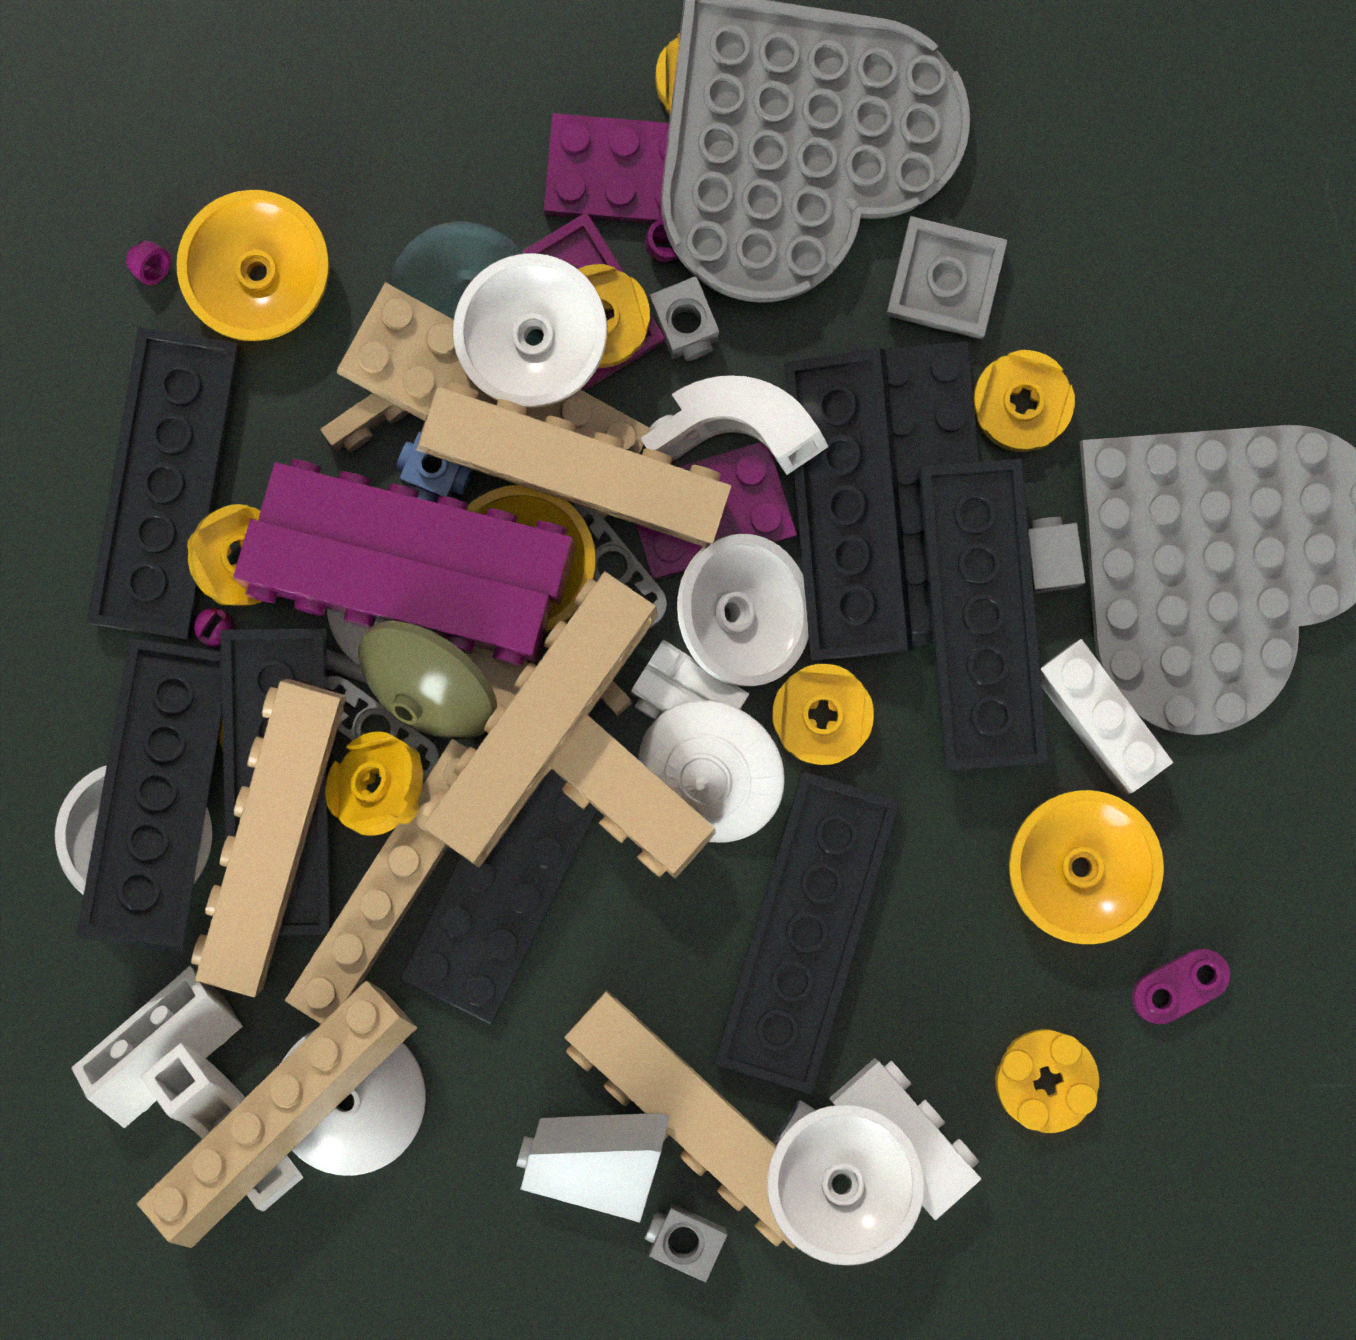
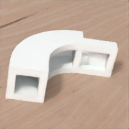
M734 375L707 378L694 382L673 393L672 396L682 410L674 416L666 415L658 419L649 428V433L640 438L647 449L665 453L673 458L672 462H674L703 441L715 435L729 432L747 434L767 446L786 475L829 447L813 419L790 394L763 380Z
M179 1043L140 1076L166 1114L190 1127L202 1139L246 1098L213 1064L201 1054L182 1043ZM286 1155L246 1195L256 1209L265 1211L304 1177Z

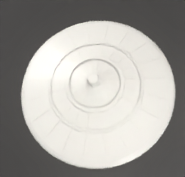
M697 700L685 702L666 710L658 716L643 737L638 760L715 827L716 834L709 842L723 843L746 838L763 828L777 811L783 796L785 782L782 759L776 744L768 732L744 711L717 701Z

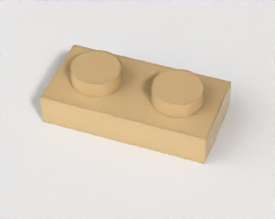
M372 393L320 430L337 453L344 448L348 452H352L363 446L373 437L370 430L386 419L390 424L395 423L409 414V412Z

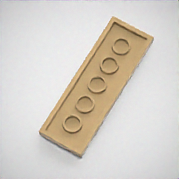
M385 282L336 373L424 421L437 386L447 389L449 382L458 383L478 391V400L493 405L497 404V400L480 390L462 368L454 345V320ZM578 390L572 396L552 405L527 408L525 415L545 422L547 416L565 419L576 425L575 433L593 439L595 432L615 436L625 441L623 449L637 454L640 453L644 445L640 438L649 433V427L582 390ZM586 508L592 512L601 515L603 518L607 516V514Z

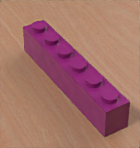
M292 459L290 466L274 463L258 521L548 594L552 603L561 605L576 549L573 538L566 535L567 529L565 527L545 521H537L536 528L516 523L518 518L516 515L492 508L487 510L486 515L467 511V503L446 496H439L437 503L419 499V492L403 485L390 484L388 490L369 486L370 479L351 472L341 471L339 478L320 474V466L299 459Z
M253 519L249 521L233 576L242 587L247 588L246 596L259 601L275 603L277 596L296 601L294 608L300 611L324 616L325 610L330 609L345 613L344 621L365 628L374 626L375 621L411 623L440 635L464 653L472 654L474 647L494 651L492 659L519 667L522 666L524 659L537 663L553 606L548 594Z

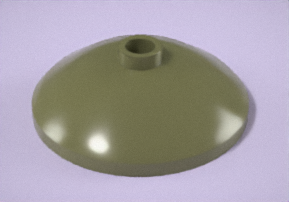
M385 621L375 624L366 632L359 643L358 658L366 683L383 707L400 722L417 731L444 739H468L480 736L486 732L484 727L490 716L497 709L495 693L480 668L454 644L428 629L400 621Z

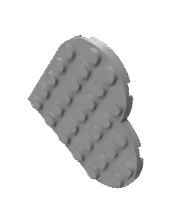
M684 0L660 201L662 220L668 240L684 266L694 276H697V279L723 295L749 302L786 300L811 290L836 269L852 246L859 227L860 218L879 219L897 216L919 207L932 198L952 177L959 166L966 149L970 131L969 102L963 81L958 71L954 72L947 60L937 50L939 46L920 31L897 21L769 0Z
M1300 425L1080 441L1094 642L1098 662L1139 717L1161 729L1183 734L1206 735L1233 729L1255 718L1275 700L1289 679L1298 651L1299 626L1312 625L1331 619L1348 610L1356 603V448L1332 433Z

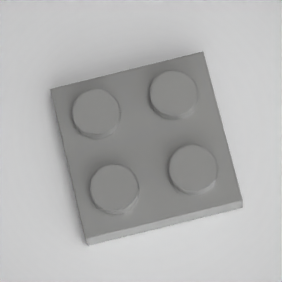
M910 216L886 316L983 339L1007 240Z

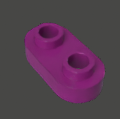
M1209 949L1191 950L1142 976L1132 989L1131 1001L1133 1008L1142 1019L1155 1024L1172 1022L1220 996L1229 984V966L1226 960L1215 951ZM1203 965H1208L1213 972V977L1207 984H1201L1197 979V971ZM1158 989H1164L1168 994V1002L1162 1008L1155 1007L1152 1002L1153 993Z

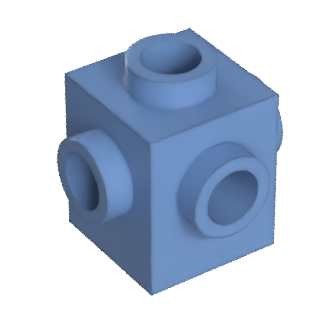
M418 432L414 444L408 441L405 443L399 455L396 470L402 472L399 479L404 486L419 492V499L437 503L439 496L455 498L456 494L461 496L464 494L473 469L441 459V468L435 473H428L423 468L428 457H431V455L416 451L421 432Z

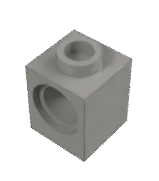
M697 276L650 294V308L659 329L665 337V344L672 360L684 356L685 361H691L713 350L711 344L718 342L719 329ZM689 312L699 319L700 326L696 331L685 334L674 328L672 320L680 313Z
M1062 517L1033 520V529H1028L1033 593L1076 589L1085 583L1077 523L1063 525Z
M670 1202L665 1214L656 1211L644 1239L652 1243L649 1249V1257L706 1282L727 1237V1230L719 1224ZM687 1227L697 1234L698 1242L694 1249L681 1253L675 1251L670 1246L668 1239L675 1229Z

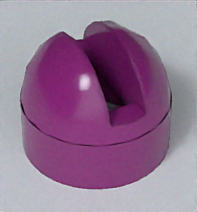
M657 220L646 233V251L653 260L662 263L669 262L678 256L673 248L656 247L654 244H670L664 229L663 220Z
M144 240L140 241L136 247L132 246L128 250L126 265L132 275L146 285H154L167 275L171 266V256L168 251L157 243Z
M220 608L205 609L197 616L194 622L196 638L201 644L212 649L221 648V630L236 629L233 617ZM215 616H220L223 619L216 626L210 638L207 639L203 634Z

